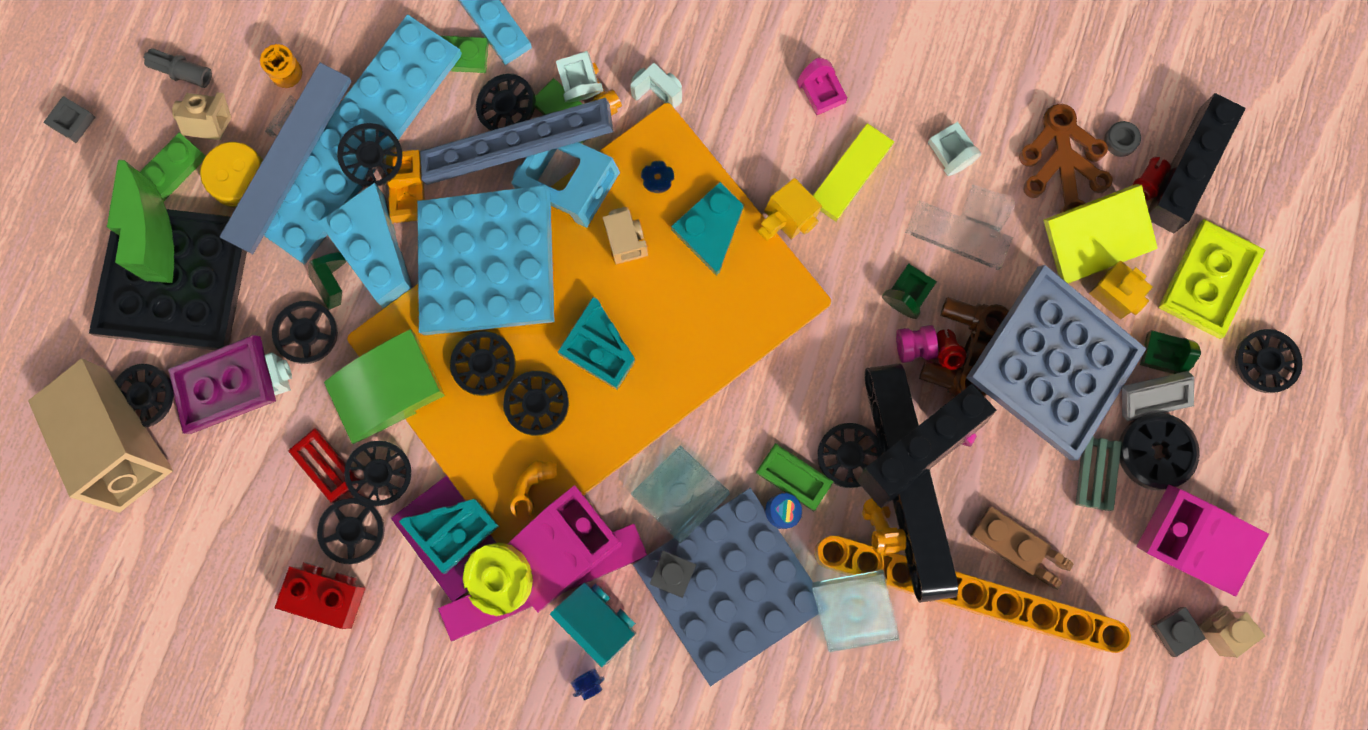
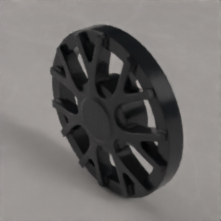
M502 74L496 76L483 86L476 101L477 116L480 122L490 131L502 128L497 127L501 118H506L505 127L530 120L535 110V93L531 85L518 75ZM507 81L508 90L500 91L499 84ZM519 83H521L525 88L516 96L514 91ZM488 93L494 95L492 103L485 101ZM529 99L528 107H520V101ZM494 110L496 114L486 120L484 114ZM518 112L522 117L514 123L512 116Z
M364 123L354 126L344 134L338 146L337 157L343 173L352 182L360 186L369 187L373 183L377 186H382L390 182L401 168L403 153L397 137L389 129L374 123ZM365 130H376L375 142L365 141ZM362 131V136H358L356 133ZM379 131L384 133V135L379 137ZM352 135L361 142L357 150L347 144ZM388 136L394 145L383 151L379 143ZM344 147H347L349 151L344 152ZM396 148L397 153H392L391 151ZM355 154L358 163L345 166L343 156ZM385 155L397 157L395 167L383 163ZM360 166L368 169L365 180L355 177ZM382 167L386 177L376 181L373 169ZM354 168L352 174L348 171V169ZM387 169H391L392 172L388 174ZM369 177H372L373 181H368Z
M1263 329L1249 334L1240 342L1235 353V366L1241 379L1252 389L1262 393H1278L1288 389L1298 380L1302 371V356L1298 346L1289 336L1277 330ZM1255 337L1262 347L1259 351H1256L1250 343ZM1271 337L1280 340L1277 348L1268 347ZM1290 350L1294 360L1285 362L1281 352ZM1243 353L1253 356V364L1243 363ZM1253 368L1260 373L1255 381L1248 375V372ZM1284 368L1290 371L1292 375L1287 380L1278 372ZM1266 376H1273L1275 387L1266 386Z
M486 331L475 332L464 337L455 346L450 359V369L456 383L466 392L477 396L492 395L504 389L511 381L516 367L515 355L509 343L501 336ZM480 338L491 339L489 350L480 349ZM477 339L476 345H474L471 341ZM494 340H496V341L499 342V343H498L497 345H495V346H494ZM468 343L476 350L471 354L470 358L461 352L462 348ZM503 345L508 353L496 359L493 353ZM460 354L463 359L457 360L458 355ZM468 363L470 371L458 373L457 364ZM498 364L509 366L506 376L495 372ZM473 374L480 378L475 389L466 385ZM493 375L497 385L487 389L485 378ZM466 376V378L462 382L460 377Z
M137 364L125 369L115 380L116 385L133 410H141L140 420L143 427L147 428L157 424L169 412L173 403L174 393L171 380L162 369L149 364ZM145 370V382H139L138 371ZM158 375L162 382L157 387H154L151 384ZM125 380L132 384L127 393L121 390ZM165 392L164 402H157V393ZM155 406L158 413L151 418L149 409Z
M544 371L526 372L515 378L508 386L504 395V412L511 425L521 433L531 436L546 435L556 430L565 420L569 409L568 393L562 382L554 375ZM542 377L541 389H532L531 378ZM545 378L551 380L548 384H545ZM528 379V384L525 385L522 381ZM555 383L561 391L549 398L545 391ZM519 384L528 390L523 399L513 393ZM562 395L563 400L558 399V397ZM511 396L516 398L514 401H510ZM552 402L563 403L561 414L549 411ZM522 403L524 411L512 415L510 405ZM547 414L553 424L543 429L539 417ZM527 415L534 417L531 429L521 426ZM520 417V420L517 423L514 420V418ZM536 425L539 426L540 430H534Z
M844 423L833 427L824 435L818 447L817 458L822 473L832 480L833 484L843 488H858L861 485L857 482L852 470L860 467L864 471L868 466L863 463L865 455L877 456L878 458L882 454L878 438L870 429L856 423ZM844 429H854V441L845 442ZM838 431H840V432H841V437H839V436H838L837 434H835V433L838 432ZM858 431H861L864 434L859 437ZM867 435L874 444L868 449L863 450L858 442ZM831 436L841 443L837 451L826 444ZM824 447L828 449L829 452L823 453ZM875 447L877 453L871 452V449ZM836 455L837 464L826 467L823 456ZM840 466L848 470L845 481L834 477ZM829 469L834 470L832 474L828 471ZM852 478L853 482H848V479Z
M386 441L367 442L356 448L349 456L344 470L345 483L351 495L361 503L369 506H385L398 500L407 490L411 480V465L406 454L398 446ZM373 447V453H370L367 449ZM376 447L388 448L385 460L375 458ZM392 450V451H394L396 454L393 455V456H390V451ZM362 451L371 459L366 466H363L356 459L357 455ZM399 456L404 466L392 470L389 462ZM353 461L357 464V467H351ZM405 469L406 475L400 473V471ZM350 471H364V479L351 481ZM392 475L405 478L402 488L389 483ZM365 483L373 487L368 498L358 493ZM353 484L359 485L356 490L354 489ZM387 486L391 497L380 500L378 488ZM393 489L398 491L395 495L393 494ZM373 495L376 496V500H371Z

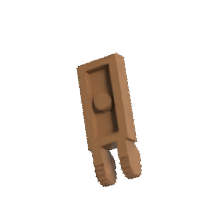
M992 506L988 507L971 534L973 539L1027 575L1035 576L1057 590L1063 582L1054 574L1039 567L1043 559L1047 558L1057 567L1070 571L1074 565L1071 560L1051 549V545Z

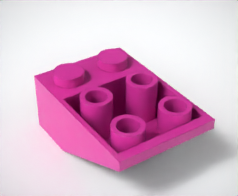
M575 485L545 508L508 543L522 552L530 564L533 583L527 600L537 613L622 546L621 542Z
M1168 485L1136 547L1236 597L1269 533L1182 489Z

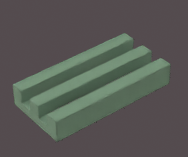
M1091 438L1081 455L1075 505L1105 511L1114 510L1121 441ZM1095 446L1098 448L1092 500H1087L1092 448ZM1106 449H1109L1104 501L1101 502Z

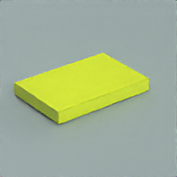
M1139 184L1132 185L1043 220L1058 275L1067 283L1112 267L1120 260L1125 262L1158 249L1143 188Z
M1203 219L1199 222L1158 308L1218 339L1225 337L1266 250Z

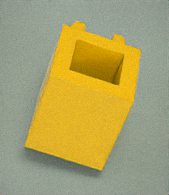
M793 178L770 197L764 210L769 217L761 223L763 227L758 230V233L766 241L771 239L780 229L791 240L800 232L806 235L818 224L819 221L816 217L822 205L796 178Z
M1120 260L1109 269L1089 294L1121 320L1130 313L1136 316L1147 305L1149 299L1145 296L1153 286L1144 280L1147 276L1137 267L1131 269Z

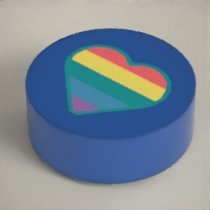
M782 493L768 500L765 513L768 521L778 529H788L799 523L802 517V507L795 496L789 493Z

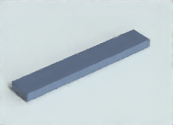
M319 62L222 231L220 238L252 255L254 254L351 84L352 80L348 76Z
M605 97L420 151L421 180L426 185L612 133L613 125L610 104Z

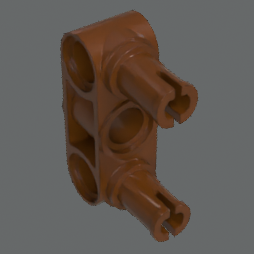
M947 297L940 316L968 325V329L972 330L964 347L966 359L964 364L955 370H950L940 364L925 360L919 379L947 388L948 393H951L954 397L966 389L965 380L996 332V330L988 327L986 317H994L1001 324L1009 310L997 304L990 306L977 304L973 306ZM979 388V391L985 397L987 394Z

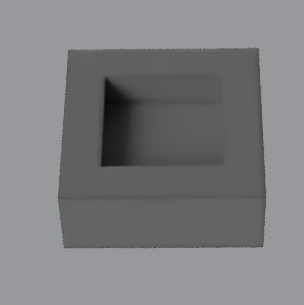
M63 96L43 123L77 143L95 119V116Z
M663 551L650 585L683 598L696 564Z
M1186 607L1178 608L1151 625L1171 657L1179 656L1206 639Z

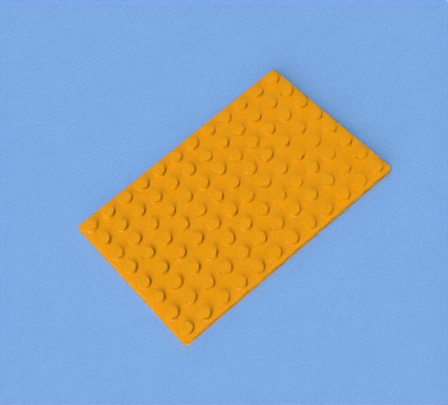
M670 103L661 105L599 151L613 158L620 174L587 228L577 224L570 214L551 206L555 322L423 335L419 333L418 284H416L352 331L347 337L348 343L360 357L410 329L417 335L445 396L415 410L416 414L405 420L465 501L476 499L499 525L490 534L496 543L508 544L545 508L574 485L584 496L820 315L831 304V298L777 233L768 241L758 233V230L763 227L761 223L765 220L763 215ZM577 167L550 187L559 191L563 190ZM721 182L744 207L722 263L721 271L718 275H715L671 230V226ZM627 207L630 210L632 221L637 219L640 221L644 239L638 240V242L646 241L648 256L615 264L603 217L608 216L609 212L614 209ZM593 297L599 300L603 310L635 358L634 365L618 390L558 354L562 344ZM481 331L492 332L504 338L511 346L516 360L515 372L509 384L501 391L488 396H477L463 390L454 380L450 369V359L455 346L467 335ZM480 338V349L489 350L491 339ZM475 339V340H473V341H471V342H472L474 345H476L477 339ZM494 340V346H495V345H497V344L499 343V342L496 341V340ZM469 343L461 350L469 358L476 351ZM502 345L494 351L493 355L496 359H499L508 352ZM459 354L457 360L463 359V357ZM468 363L457 364L458 373L470 371ZM498 364L495 372L506 376L509 366ZM530 371H544L554 375L562 382L569 397V409L563 423L553 432L542 436H531L521 433L511 425L504 412V395L508 386L515 378ZM473 374L466 385L475 389L480 378ZM493 375L485 378L487 389L497 385ZM466 376L460 377L462 382L466 378ZM542 377L531 378L532 389H541ZM545 378V384H548L551 380ZM526 379V380H524V381H522V382H523L525 385H527V384H528V379ZM554 383L545 392L551 398L561 390ZM520 384L513 391L515 395L522 399L525 393L528 392ZM511 396L510 401H514L516 398ZM559 396L558 399L563 400V396ZM552 402L549 411L561 414L563 403ZM522 403L510 405L512 415L524 411ZM547 414L539 417L543 429L553 424ZM527 415L521 426L531 429L534 417ZM520 417L514 418V420L518 423ZM536 425L534 430H540L539 426ZM537 459L538 462L543 461V463L554 462L557 465V477L550 480L544 479V481H539L538 484H533L530 487L529 498L534 503L533 514L531 516L528 515L527 502H520L517 505V517H515L510 508V501L519 476Z

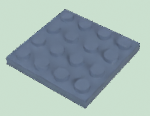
M1042 265L1036 268L966 378L1066 458L1078 461L1146 348L1049 267Z
M751 488L633 564L710 687L829 607L778 528L768 521L764 507ZM663 551L696 564L683 598L650 585Z

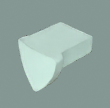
M588 51L556 61L565 91L563 95L565 102L588 99L603 91L602 83L597 81Z
M958 121L932 136L928 141V144L945 167L944 172L947 176L964 170L981 156V152L974 146Z

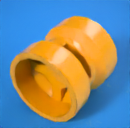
M274 44L265 48L261 53L260 65L275 85L281 88H290L299 83L303 74L302 67L289 48L284 45Z

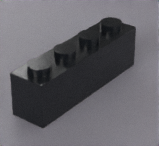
M1214 93L1199 108L1171 163V169L1165 175L1159 187L1158 195L1154 197L1148 208L1152 223L1174 234L1190 221L1246 109L1245 107Z
M973 384L969 385L869 464L857 482L882 509L981 429L997 410Z

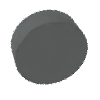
M1120 121L1112 125L1106 132L1104 141L1110 153L1115 156L1124 157L1133 153L1140 145L1141 134L1134 124Z

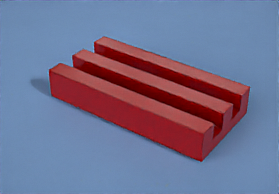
M314 428L292 446L288 452L330 503H335L339 500L338 497L346 494L349 490L345 481L341 480L311 444V441L316 440L343 474L346 462L321 432ZM305 448L337 486L335 490H331L300 450ZM350 471L351 481L360 480L353 471Z

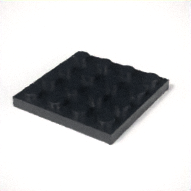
M166 209L174 243L172 283L145 281L115 263L119 235L110 231L89 334L97 337L217 350L229 345L247 251L220 238L231 216Z

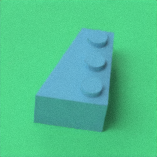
M373 183L320 220L319 224L376 302L385 308L410 290L412 284L397 242L394 225L389 217L385 196L378 186Z

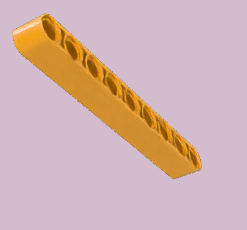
M840 536L825 537L817 543L814 556L820 566L915 595L906 556L896 553H875L870 545ZM827 543H834L840 548V558L835 563L827 561L823 556V548ZM862 553H867L874 559V568L870 573H865L858 567L857 559ZM897 563L905 565L908 570V578L904 583H898L892 576V569ZM956 571L958 582L957 597L935 600V602L1097 651L1119 653L1124 651L1131 641L1129 628L1119 620ZM966 584L972 585L977 592V597L972 604L966 603L962 598V589ZM1002 594L1006 595L1011 602V608L1007 614H1002L997 608V600ZM1037 605L1041 606L1045 611V620L1040 625L1036 624L1032 618V611ZM1071 616H1075L1080 623V629L1075 635H1072L1067 628V622ZM1108 626L1111 627L1115 634V639L1109 646L1103 640V631Z

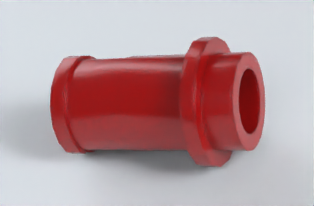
M1152 157L1142 176L1133 182V185H1142L1146 201L1158 195V187L1171 169L1170 163L1165 159L1162 160L1159 167L1157 166L1160 157Z
M943 329L936 333L939 351L938 360L943 367L955 370L964 364L966 351L958 344L956 335L952 330L947 329L948 338Z

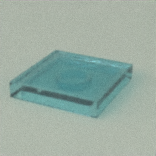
M679 446L631 495L681 544L730 493L682 446Z
M884 569L813 582L812 589L829 652L900 640Z

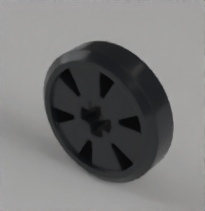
M1151 413L1134 420L1124 429L1119 440L1121 441L1119 461L1124 472L1136 484L1150 490H1166L1168 485L1178 487L1184 484L1194 474L1199 463L1200 450L1195 434L1185 422L1170 414ZM1161 444L1163 446L1162 453L1165 455V458L1160 457L1156 459L1154 457L1156 451L1152 448V445L1155 447Z

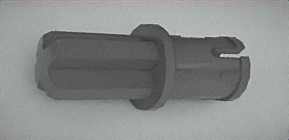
M149 49L144 54L143 58L145 59L144 64L146 67L168 74L172 80L178 81L182 79L202 88L207 87L211 81L212 71L210 68L189 62L182 55L173 56L156 49Z

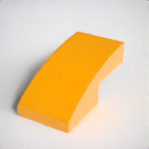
M419 150L402 151L403 160L398 174L387 183L389 186V217L392 223L418 221L417 201L425 200L424 182L421 180ZM386 155V165L395 167L397 157ZM387 169L388 174L392 172L391 169Z

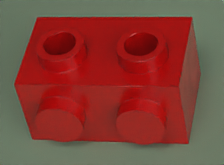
M303 562L301 568L289 566L274 608L339 629H352L365 591V587L355 585L357 578L336 572L335 578L322 574L323 567Z

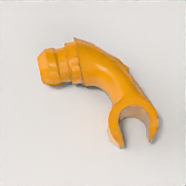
M537 459L519 476L510 501V508L515 517H517L516 508L520 502H527L528 515L531 516L533 514L534 503L529 498L530 487L533 484H538L539 481H544V479L550 480L557 477V465L554 462L543 463V461L538 462Z

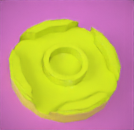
M498 542L485 545L470 555L464 566L463 583L464 588H467L470 594L468 598L475 607L483 613L500 616L511 613L525 604L532 590L533 576L530 564L522 552L512 545Z

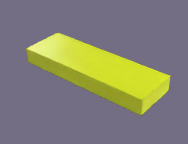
M867 123L813 195L822 205L820 211L837 222L895 141Z

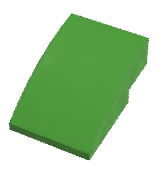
M118 160L107 228L119 235L115 263L145 281L172 283L174 243L172 228L163 199L153 182L125 160Z
M411 329L363 354L324 382L352 444L416 414L415 410L445 396L417 335Z

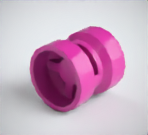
M933 325L921 326L918 331H912L909 328L897 329L896 343L901 363L913 362L915 358L919 357L925 360L937 359L938 341Z

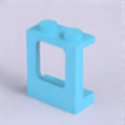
M579 142L526 157L523 164L519 165L514 172L511 184L515 189L545 185L538 180L557 149L580 159L579 166L563 190L559 191L549 186L547 187L550 188L551 206L570 214L577 224L586 228L620 174L612 157Z

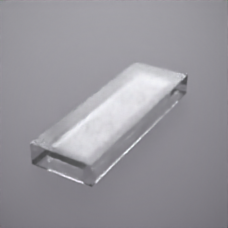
M921 200L917 202L905 231L906 234L996 270L1001 269L1013 239L1011 236Z

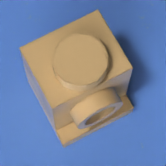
M219 92L216 93L215 97L186 93L182 101L174 102L172 108L173 118L177 121L181 134L185 136L221 140L232 118L224 93Z
M627 207L614 209L609 212L608 216L603 217L615 264L648 256L646 241L638 242V240L644 239L639 219L632 221L630 210Z
M1223 606L1198 625L1217 654L1224 657L1238 658L1265 637L1248 612H1232L1228 606Z

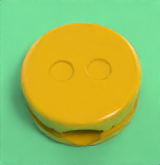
M222 143L209 151L202 162L200 169L202 184L206 191L221 204L236 208L263 159L253 148L244 143Z

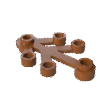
M1056 104L1048 108L1043 116L1044 130L1032 144H1028L1022 149L1019 154V160L1027 167L1036 165L1042 157V150L1055 137L1057 151L1036 175L1031 176L1025 182L1023 190L1030 198L1041 196L1046 189V183L1059 169L1064 206L1060 210V213L1086 203L1078 198L1075 170L1089 180L1090 188L1096 193L1105 192L1112 185L1113 178L1109 172L1098 169L1088 161H1100L1107 154L1108 146L1106 142L1101 139H1095L1078 126L1076 113L1069 105ZM1054 118L1062 119L1064 125H1058L1054 121ZM1070 138L1085 147L1087 159L1071 148ZM1091 147H1098L1101 150V154H1095ZM1027 151L1033 152L1036 159L1027 158L1025 153ZM1096 178L1104 179L1106 185L1100 186L1096 182ZM1030 183H1037L1040 191L1032 190Z

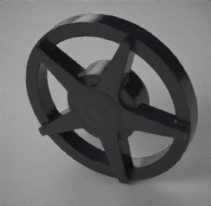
M299 301L284 308L276 317L272 328V339L277 351L289 361L298 364H310L326 357L333 349L338 335L337 323L333 315L324 306L312 301ZM300 308L317 309L310 319H297L291 314V312ZM322 313L327 316L330 322L331 335L321 333L317 326ZM286 316H288L293 323L290 328V336L280 340V326ZM317 340L328 341L322 351L310 357L311 345L315 344ZM296 342L302 346L304 358L288 354L282 346Z
M347 498L335 502L325 510L318 523L317 538L322 551L330 559L342 564H358L368 560L378 551L384 538L385 527L381 514L374 506L363 504L355 498ZM348 504H358L366 507L357 518L346 517L339 510L340 507ZM370 511L377 521V536L366 532L364 521ZM335 512L340 521L336 527V533L325 538V524L329 516ZM363 539L375 541L367 553L354 558L356 545L362 542ZM339 540L341 543L346 544L348 559L335 555L326 543Z

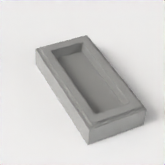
M1189 371L1122 386V416L1127 421L1136 420L1151 413H1166L1194 406V376Z

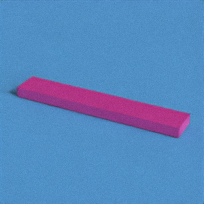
M633 523L613 532L622 546L565 592L647 556L635 524ZM467 595L438 608L452 642L533 606L526 600L525 604L517 610L505 615L494 616L483 613L475 607L468 598L470 595Z

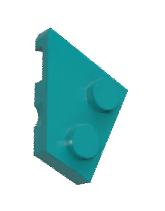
M719 182L671 226V230L715 275H718L744 205Z
M593 297L562 344L558 354L618 390L634 365L635 358L603 310L599 300Z
M476 499L464 501L447 508L442 507L431 510V512L405 517L399 521L443 574L452 569L499 527Z

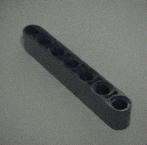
M900 363L865 369V386L881 454L885 453L919 426L903 365ZM929 470L892 500L899 529H903L906 535V549L904 552L913 590L919 603L953 598L958 595L957 577Z

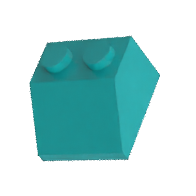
M583 583L560 603L550 615L602 668L637 634L632 629L636 623L621 608L616 613L606 603L610 597L599 585L595 583L590 587L587 583Z

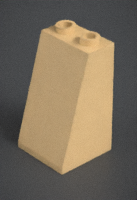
M81 358L28 400L70 498L120 513L173 472L171 465L147 429L143 427L141 420L128 404L126 398L105 368Z

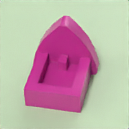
M816 58L803 70L797 80L799 88H803L816 116L845 104L847 101V96L835 74V70L827 59Z

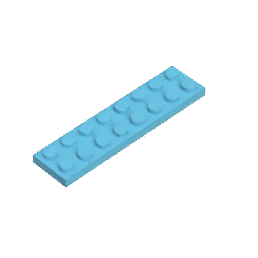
M407 14L336 108L264 236L301 263L306 264L327 236L319 221L358 195L364 187L352 182L343 173L339 165L337 151L344 134L359 124L374 123L389 129L399 140L459 60L462 54L460 49ZM365 130V141L375 142L376 130ZM359 131L356 134L358 136H362V131ZM379 131V137L383 136L384 133ZM352 135L347 144L357 150L361 142ZM387 136L379 145L385 151L393 146L394 143ZM344 147V152L349 151L347 147ZM355 154L343 156L345 166L358 163ZM360 166L355 177L365 180L368 169ZM354 168L348 169V171L352 174Z

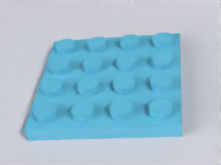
M546 185L417 201L419 333L434 335L555 322L550 188Z

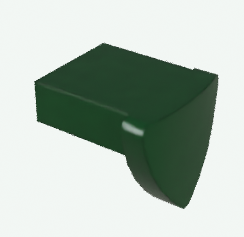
M341 252L318 257L311 260L308 265L309 278L328 310L341 305L342 289L332 274L347 262Z
M908 263L891 290H886L882 298L898 312L912 319H917L920 315L921 305L937 281Z
M1151 330L1146 335L1144 344L1146 350L1142 355L1140 365L1171 374L1190 371L1198 361L1201 349L1194 340Z

